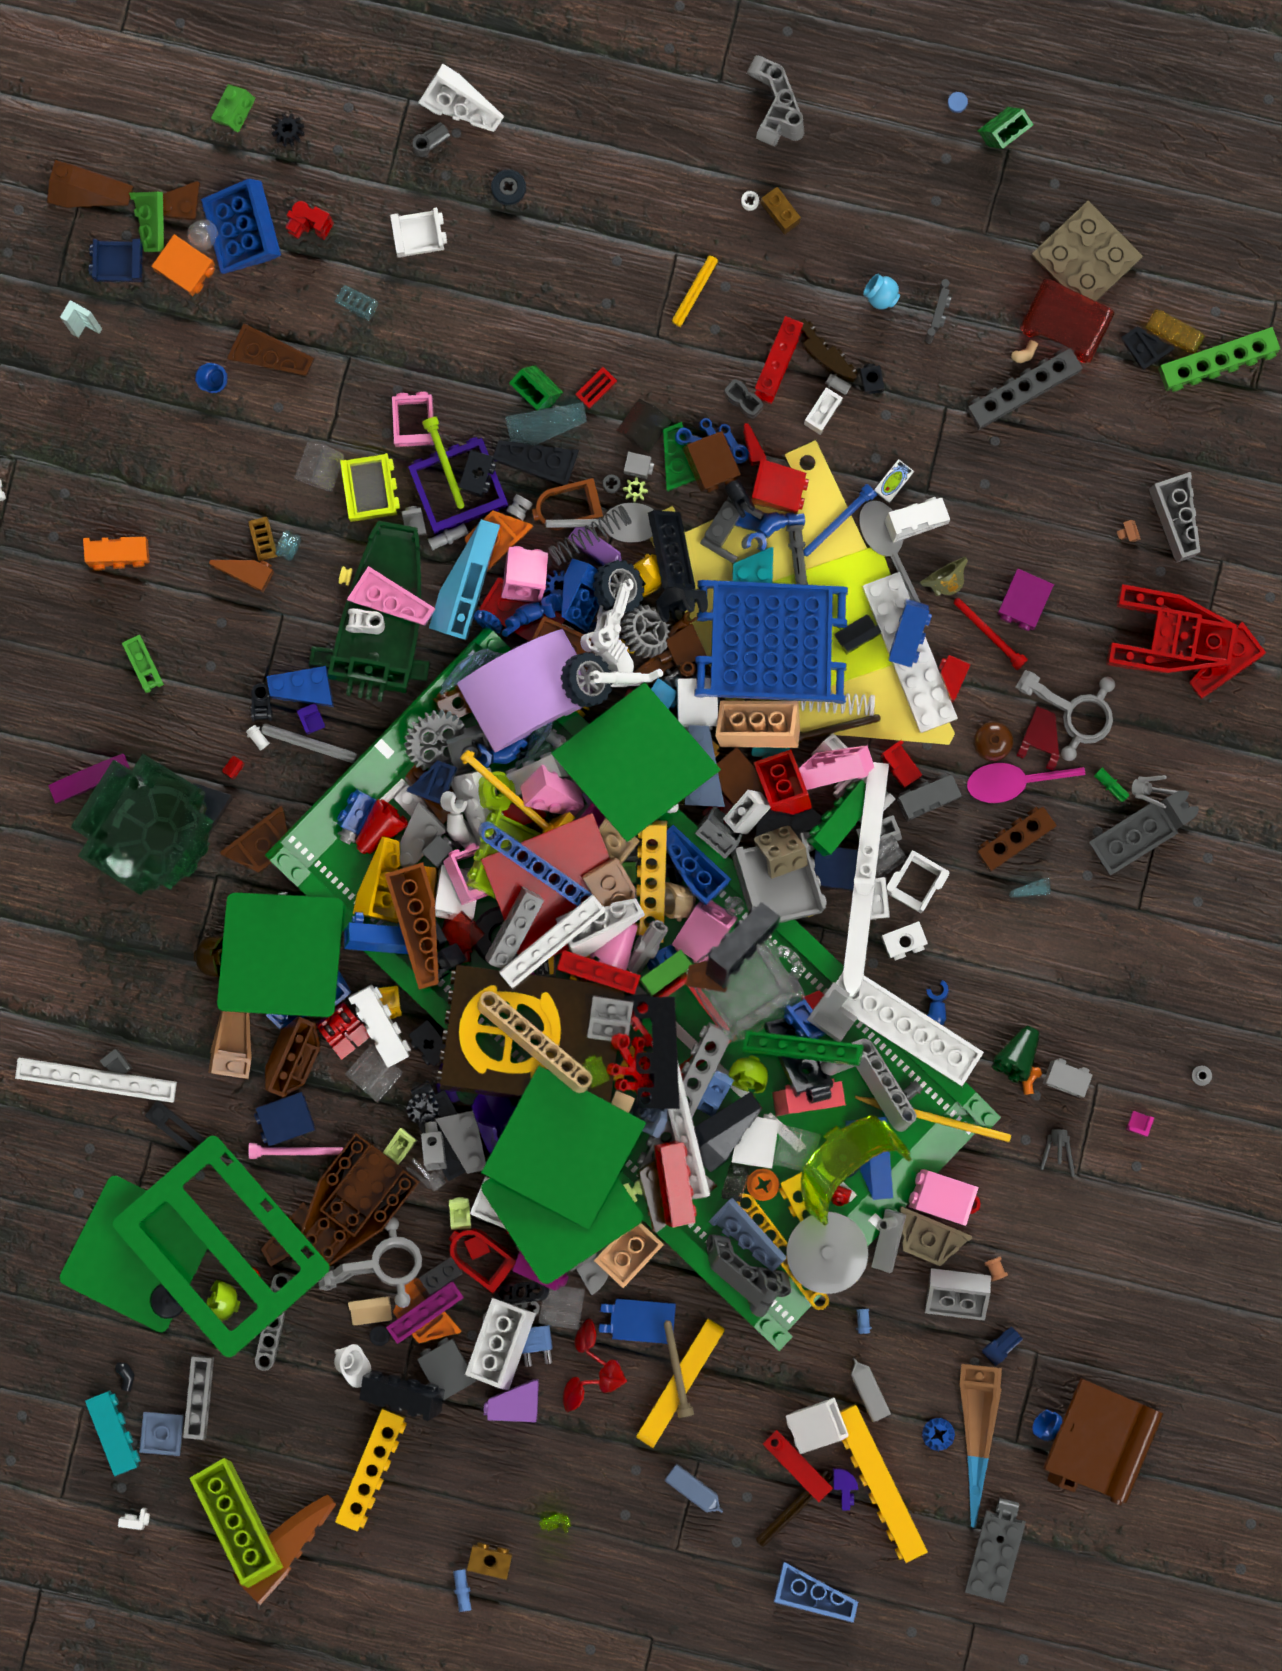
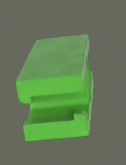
M679 950L642 977L640 982L652 997L683 973L687 972L689 965L692 964L683 951Z

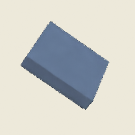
M143 1412L139 1453L180 1456L184 1415Z

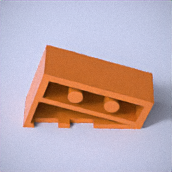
M120 537V539L111 540L101 538V540L97 541L83 538L85 563L90 568H93V570H105L106 566H113V569L125 568V565L132 564L133 567H144L146 563H150L148 539L146 537Z

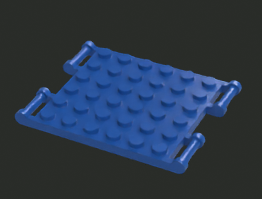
M714 580L698 581V588L706 591V595L707 589H713V613L707 611L702 613L700 609L699 613H697L698 621H712L711 656L695 657V664H697V689L694 691L695 697L846 703L844 671H846L847 664L844 662H831L832 626L838 628L847 627V620L845 619L847 587ZM833 594L838 595V618H832ZM706 664H711L710 689H705ZM831 670L836 671V694H831Z

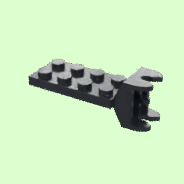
M656 510L648 512L663 589H665L656 601L660 618L663 622H668L670 610L673 619L677 622L682 618V612L686 610L689 612L694 611L695 603H697L702 613L706 612L708 608L706 591L696 589L681 512Z

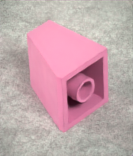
M520 546L509 547L501 598L541 603L546 586L548 553L540 549L527 550Z
M700 901L675 938L672 946L675 947L677 952L682 950L684 954L692 958L694 963L708 960V952L712 947H717L721 943V939L726 933H729L738 917L713 901L707 905Z
M921 1169L915 1179L916 1186L914 1192L909 1197V1207L966 1226L978 1187Z

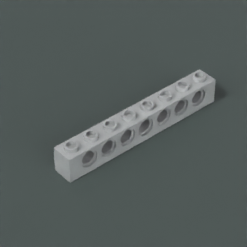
M710 1022L701 1029L699 1034L701 1039L698 1044H694L690 1053L693 1056L690 1062L684 1064L681 1073H684L682 1080L686 1096L689 1097L688 1105L691 1118L732 1037L731 1032ZM713 1041L715 1042V1048L710 1051L706 1050L705 1044ZM698 1060H706L707 1063L704 1068L699 1069L696 1067ZM692 1077L697 1078L698 1082L695 1086L690 1087L687 1085L688 1079ZM668 1109L664 1132H670L671 1137L669 1140L664 1141L660 1137L658 1139L650 1135L646 1143L648 1148L645 1153L642 1152L637 1161L639 1169L654 1159L652 1157L654 1145L675 1141L671 1121H669Z

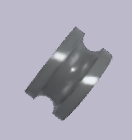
M607 475L603 479V488L606 492L612 494L620 489V479L616 475ZM610 479H614V483L617 482V485H614V489H609V485L606 486Z

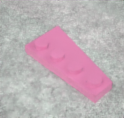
M369 566L347 598L350 602L423 626L426 625L436 610Z

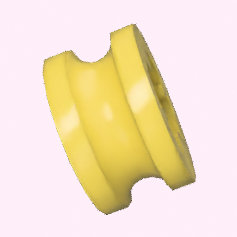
M342 567L339 584L346 583L349 586L353 572L352 568L347 570L346 567Z

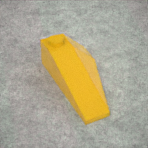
M387 837L381 838L358 890L353 914L355 912H363L364 917L398 923L385 874L398 870L400 866L399 841Z

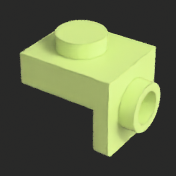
M457 1197L449 1200L451 1230L471 1229L469 1199Z

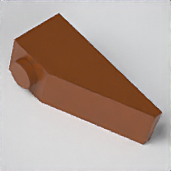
M210 560L209 562L211 567L264 593L274 574L273 569H271L272 565L263 560L260 563L255 560Z

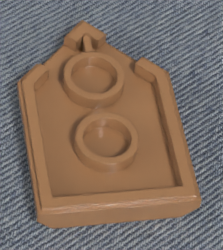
M617 857L611 858L582 877L590 892L603 907L610 906L614 902L635 898L637 890Z

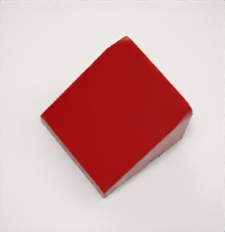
M232 756L222 772L231 779H235L245 766V763Z

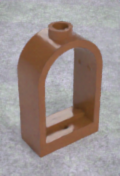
M591 478L543 492L538 498L536 508L532 509L534 520H539L546 527V519L541 514L543 502L550 496L581 488L585 489L591 515L577 519L603 518L594 479ZM548 528V529H550V530H563V529H567V528Z

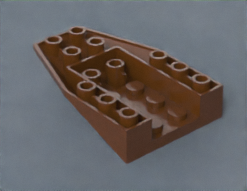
M355 1133L318 1181L301 1233L331 1266L381 1232L419 1185L420 1181L358 1133Z

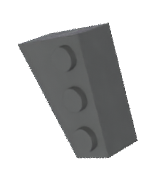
M946 773L936 777V781L929 784L927 781L918 785V789L914 791L909 789L900 793V797L896 801L905 821H910L961 798L962 795L953 775L947 776Z

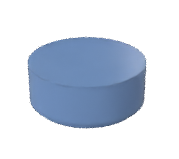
M955 92L950 95L948 107L952 112L961 113L967 107L968 99L965 94Z

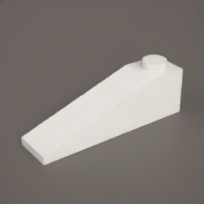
M637 899L614 902L610 906H605L606 912L567 943L571 952L583 957L592 954L643 917L645 914ZM568 912L556 918L557 923H559L571 912Z

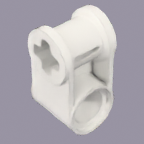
M354 608L348 610L349 622L346 625L347 631L368 634H380L384 631V619L379 612ZM373 620L380 621V624L377 626L370 625Z

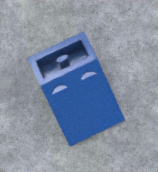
M572 558L564 575L562 618L581 630L588 632L600 606L597 602V597L594 596L595 588H593V582H595L594 575L598 573V569L588 563Z

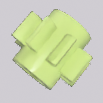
M637 477L633 482L627 480L629 486L623 488V491L628 492L626 499L631 497L634 503L639 498L643 501L644 497L642 494L648 493L647 489H643L645 481L640 483ZM633 486L634 488L639 487L638 494L636 492H634L633 494L631 493Z

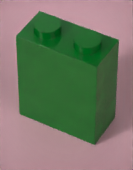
M1007 107L977 131L988 147L1003 149L1031 128L1033 123L1024 109Z
M536 365L522 368L509 382L537 411L551 407L563 394V391Z

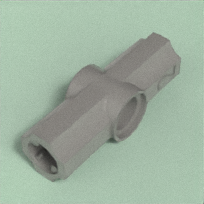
M652 921L644 935H640L636 940L634 951L630 955L627 967L630 972L635 974L641 973L650 958H655L659 945L668 931V927L662 921Z

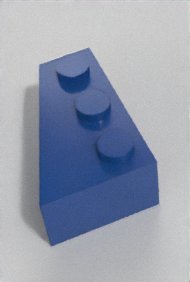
M906 598L888 660L912 668L913 663L918 661L920 652L917 649L919 644L923 645L926 633H923L925 625L929 626L932 614H929V605Z
M326 666L267 676L269 694L272 699L308 704L315 703L316 705L334 708Z

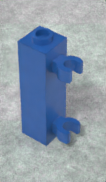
M355 912V916H352V923L349 922L344 930V949L408 954L399 921L398 926L363 924V912Z

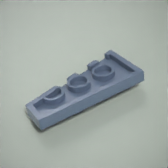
M733 1198L728 1200L709 1221L713 1226L718 1225L723 1229L722 1233L727 1237L732 1236L736 1239L741 1248L749 1249L752 1252V1256L772 1272L787 1258Z

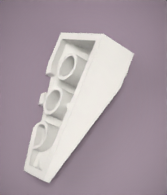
M444 64L441 65L418 102L435 114H446L452 116L454 120L459 121L462 119L470 122L473 126L493 132L504 118L460 74Z

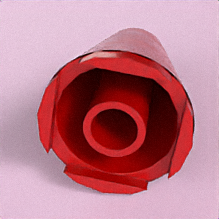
M383 799L376 800L355 841L357 844L356 848L363 854L373 853L377 849L382 837L391 839L408 826L409 822L403 815L400 817L397 813L398 810Z

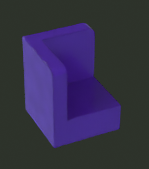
M315 703L297 710L307 735L325 728Z

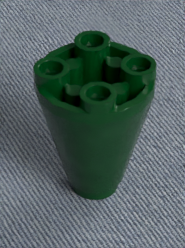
M1025 1026L995 1056L991 1067L997 1072H1003L1008 1075L1007 1078L1014 1083L1027 1081L1031 1074L1039 1042V1031L1031 1026Z

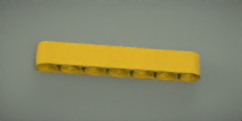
M748 1194L741 1195L737 1200L739 1205L740 1200L744 1197L749 1198L752 1202L749 1209L743 1210L751 1219L754 1214L759 1213L763 1215L764 1222L758 1226L764 1233L767 1230L775 1231L776 1238L772 1242L778 1248L780 1246L787 1247L788 1243L755 1199ZM786 1258L781 1266L809 1303L818 1310L826 1308L829 1303L827 1294L804 1290L801 1283L790 1272ZM823 1295L825 1297L824 1305L816 1306L814 1297Z
M709 1318L680 1363L686 1393L725 1328ZM674 1374L636 1436L637 1439L652 1448L662 1435L678 1405H680Z

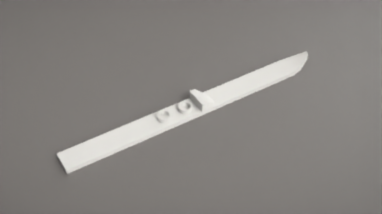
M873 762L874 768L868 773L843 971L844 987L850 993L849 998L856 994L864 976L889 764Z

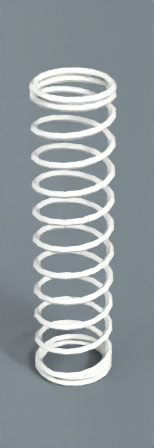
M849 693L846 694V700L848 696L850 715L852 714L855 697L858 715L861 711L863 697L865 715H868V711L870 716L874 715L875 695H870L867 705L866 696L863 694L859 705L858 695L855 694L851 705ZM801 701L802 711L805 709L806 701H804V704ZM809 701L810 712H812L814 702L811 705V701ZM817 702L818 712H820L822 702H820V705L819 702ZM825 702L826 713L829 710L830 702H828V705L827 702ZM833 702V712L835 714L838 704L835 705ZM846 703L844 705L841 704L842 714L844 713Z

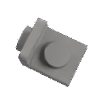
M417 506L405 508V511H402L404 525L417 527L418 536L426 534L421 508H417Z

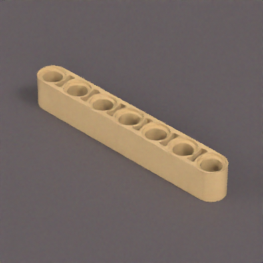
M486 991L482 994L477 1007L485 1017L573 1091L583 1093L588 1089L592 1082V1076L584 1067L496 993ZM483 1000H490L492 1006L485 1005ZM499 1013H505L508 1019H502ZM514 1026L522 1027L524 1032L516 1031ZM530 1039H536L539 1045H533ZM546 1052L553 1053L555 1058H548ZM561 1065H567L570 1071L565 1072ZM577 1078L584 1079L586 1084H579Z

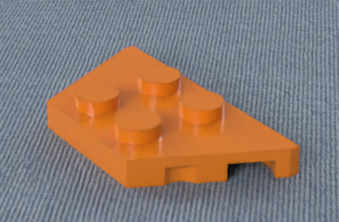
M492 510L483 520L498 524L500 528L487 571L508 552L509 547H513L534 526ZM476 527L465 537L466 544Z
M417 1277L405 1285V1292L411 1298L410 1304L405 1308H400L397 1305L394 1308L393 1314L398 1319L426 1300L414 1284ZM444 1311L411 1335L418 1343H423L458 1334L462 1330Z

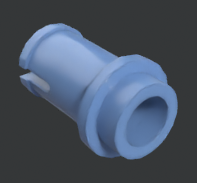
M869 1309L856 1310L858 1324L856 1330H858V1334L870 1333L872 1327H870Z

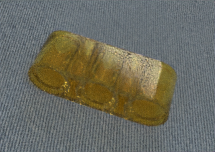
M1158 309L1154 310L1146 325V329L1192 354L1197 353L1205 338L1202 332Z

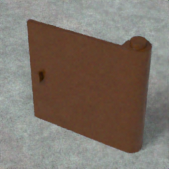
M1081 1378L1043 1469L1111 1497V1502L1121 1506L1122 1502L1127 1503L1164 1414Z

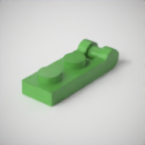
M141 635L123 642L122 645L145 693L152 691L151 689L156 686H163L164 683ZM152 674L154 679L147 682L145 677Z

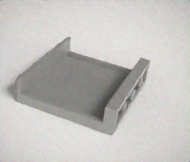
M800 833L798 838L806 847L808 866L773 879L768 875L767 859L757 846L743 849L742 846L733 850L731 856L748 912L753 906L757 907L763 902L780 916L779 923L820 914L826 908V898L824 894H821L820 878L818 875L816 876L814 871L815 862L813 857L809 855V842L806 841L807 838H804L803 833Z

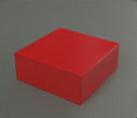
M477 1236L464 1242L472 1260L491 1252L488 1244Z

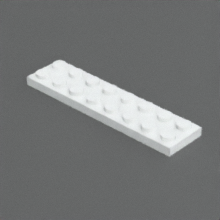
M900 572L862 586L875 621L881 630V636L888 654L898 629L900 616L903 613L905 599H910ZM926 637L923 645L919 644L918 646L919 658L917 663H913L912 668L892 662L920 733L958 719Z
M842 972L836 984L845 990ZM863 976L861 986L852 998L848 997L842 1005L843 1008L856 1016L857 1020L960 1086H963L984 1053L866 976Z

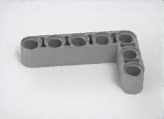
M861 1039L853 1042L852 1044H860L864 1047L860 1066H856L892 1127L899 1132L905 1131L916 1120L914 1109L872 1041ZM821 1061L820 1067L825 1074L834 1075L852 1068L854 1065Z

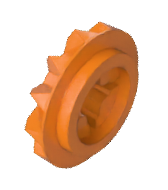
M758 1169L749 1176L747 1189L754 1199L767 1201L777 1194L779 1180L771 1170ZM758 1177H760V1179H762L763 1181L771 1180V1182L767 1184L768 1193H766V1191H764L762 1188L755 1190V1188L759 1185Z

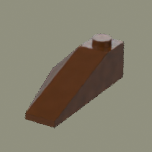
M55 160L49 179L47 203L64 208L128 206L130 202L129 193L133 192L134 186L72 164Z

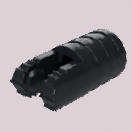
M734 480L725 486L724 489L741 518L746 516L744 509L741 507L742 503L746 502L752 512L756 510L740 480Z

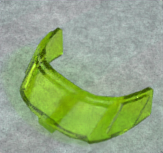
M869 1115L868 1117L856 1120L843 1129L835 1126L824 1135L827 1141L814 1152L803 1167L801 1191L805 1207L810 1214L826 1226L828 1224L829 1202L837 1187L848 1176L873 1157L883 1152L897 1151L908 1162L912 1160L910 1157L911 1152L885 1121L882 1122L875 1116Z

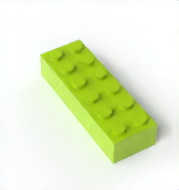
M223 1458L190 1477L192 1485L241 1585L249 1588L284 1568L231 1461Z

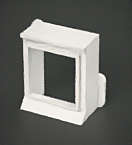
M912 850L900 872L897 871L892 876L887 885V893L917 912L922 913L935 890L942 888L949 876V871ZM911 861L937 875L922 903L896 888Z

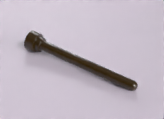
M875 714L802 732L799 735V743L803 740L876 723L881 720V717Z

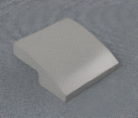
M593 996L587 1038L611 1041L612 1037L617 1033L629 1036L633 1001Z

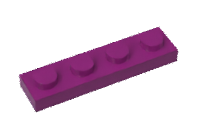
M452 1281L386 1328L398 1344L463 1299L464 1296Z

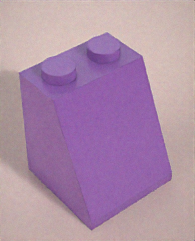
M539 1379L530 1380L491 1396L488 1402L484 1403V1415H488L487 1420L536 1422Z

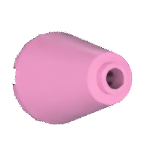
M633 923L589 956L592 959L596 956L599 958V962L627 970L638 925Z

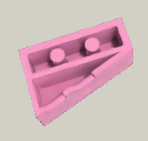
M866 745L816 752L799 768V771L808 790L853 778H864L869 775L868 773L874 768V764Z
M541 765L520 786L524 806L558 814L570 812L574 816L585 807L581 788L566 778L561 779L558 777V773L554 771L549 772L544 765Z

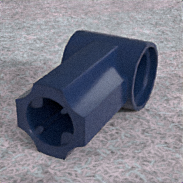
M1011 1326L999 1338L991 1341L981 1352L994 1366H997L1023 1338Z

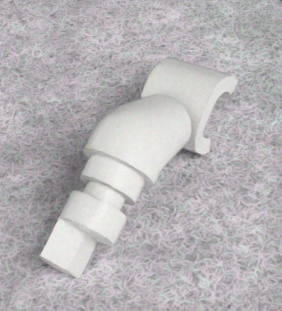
M444 792L440 802L442 808L450 812L447 817V832L454 841L461 843L464 848L474 843L478 846L475 837L468 832L463 814L461 813L466 809L468 801L459 799L454 803L456 799L454 792Z

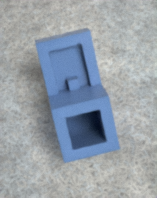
M716 1070L697 1109L711 1117L715 1115L734 1080Z

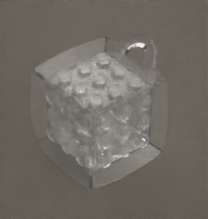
M770 938L762 946L757 944L756 952L750 960L744 959L741 970L736 976L731 974L727 993L694 988L717 1025L728 1039L733 1042H739L744 1039L746 1030L760 1031L764 1028L765 1022L782 1017L785 1014L786 1006L790 1005L793 1007L805 999L803 989L798 981L803 973L801 959L792 949L785 946H776ZM707 954L696 963L708 960ZM779 957H785L791 962L792 971L790 973L783 967Z

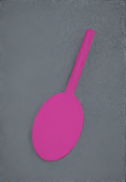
M993 763L977 769L969 777L967 788L969 793L979 801L1001 803L1017 797L1024 790L1026 783L1085 775V769L1082 767L1025 775L1020 768L1014 765Z

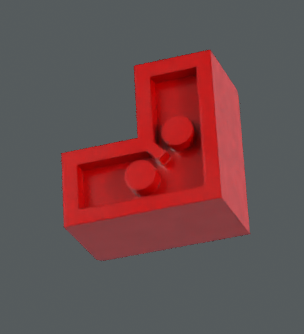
M901 739L883 752L880 758L884 763L889 764L890 772L904 789L920 778L922 773L903 749L902 745L904 742Z

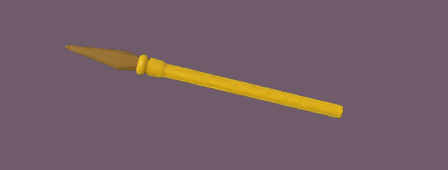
M855 1096V1099L882 1110L875 1098ZM914 1109L916 1118L1006 1142H1010L1011 1134Z

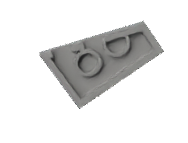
M421 801L417 803L400 842L399 859L402 868L416 865L424 856L422 851L438 835L442 837L447 831V828Z
M473 1111L435 1119L467 1174L482 1171L486 1161L479 1128Z

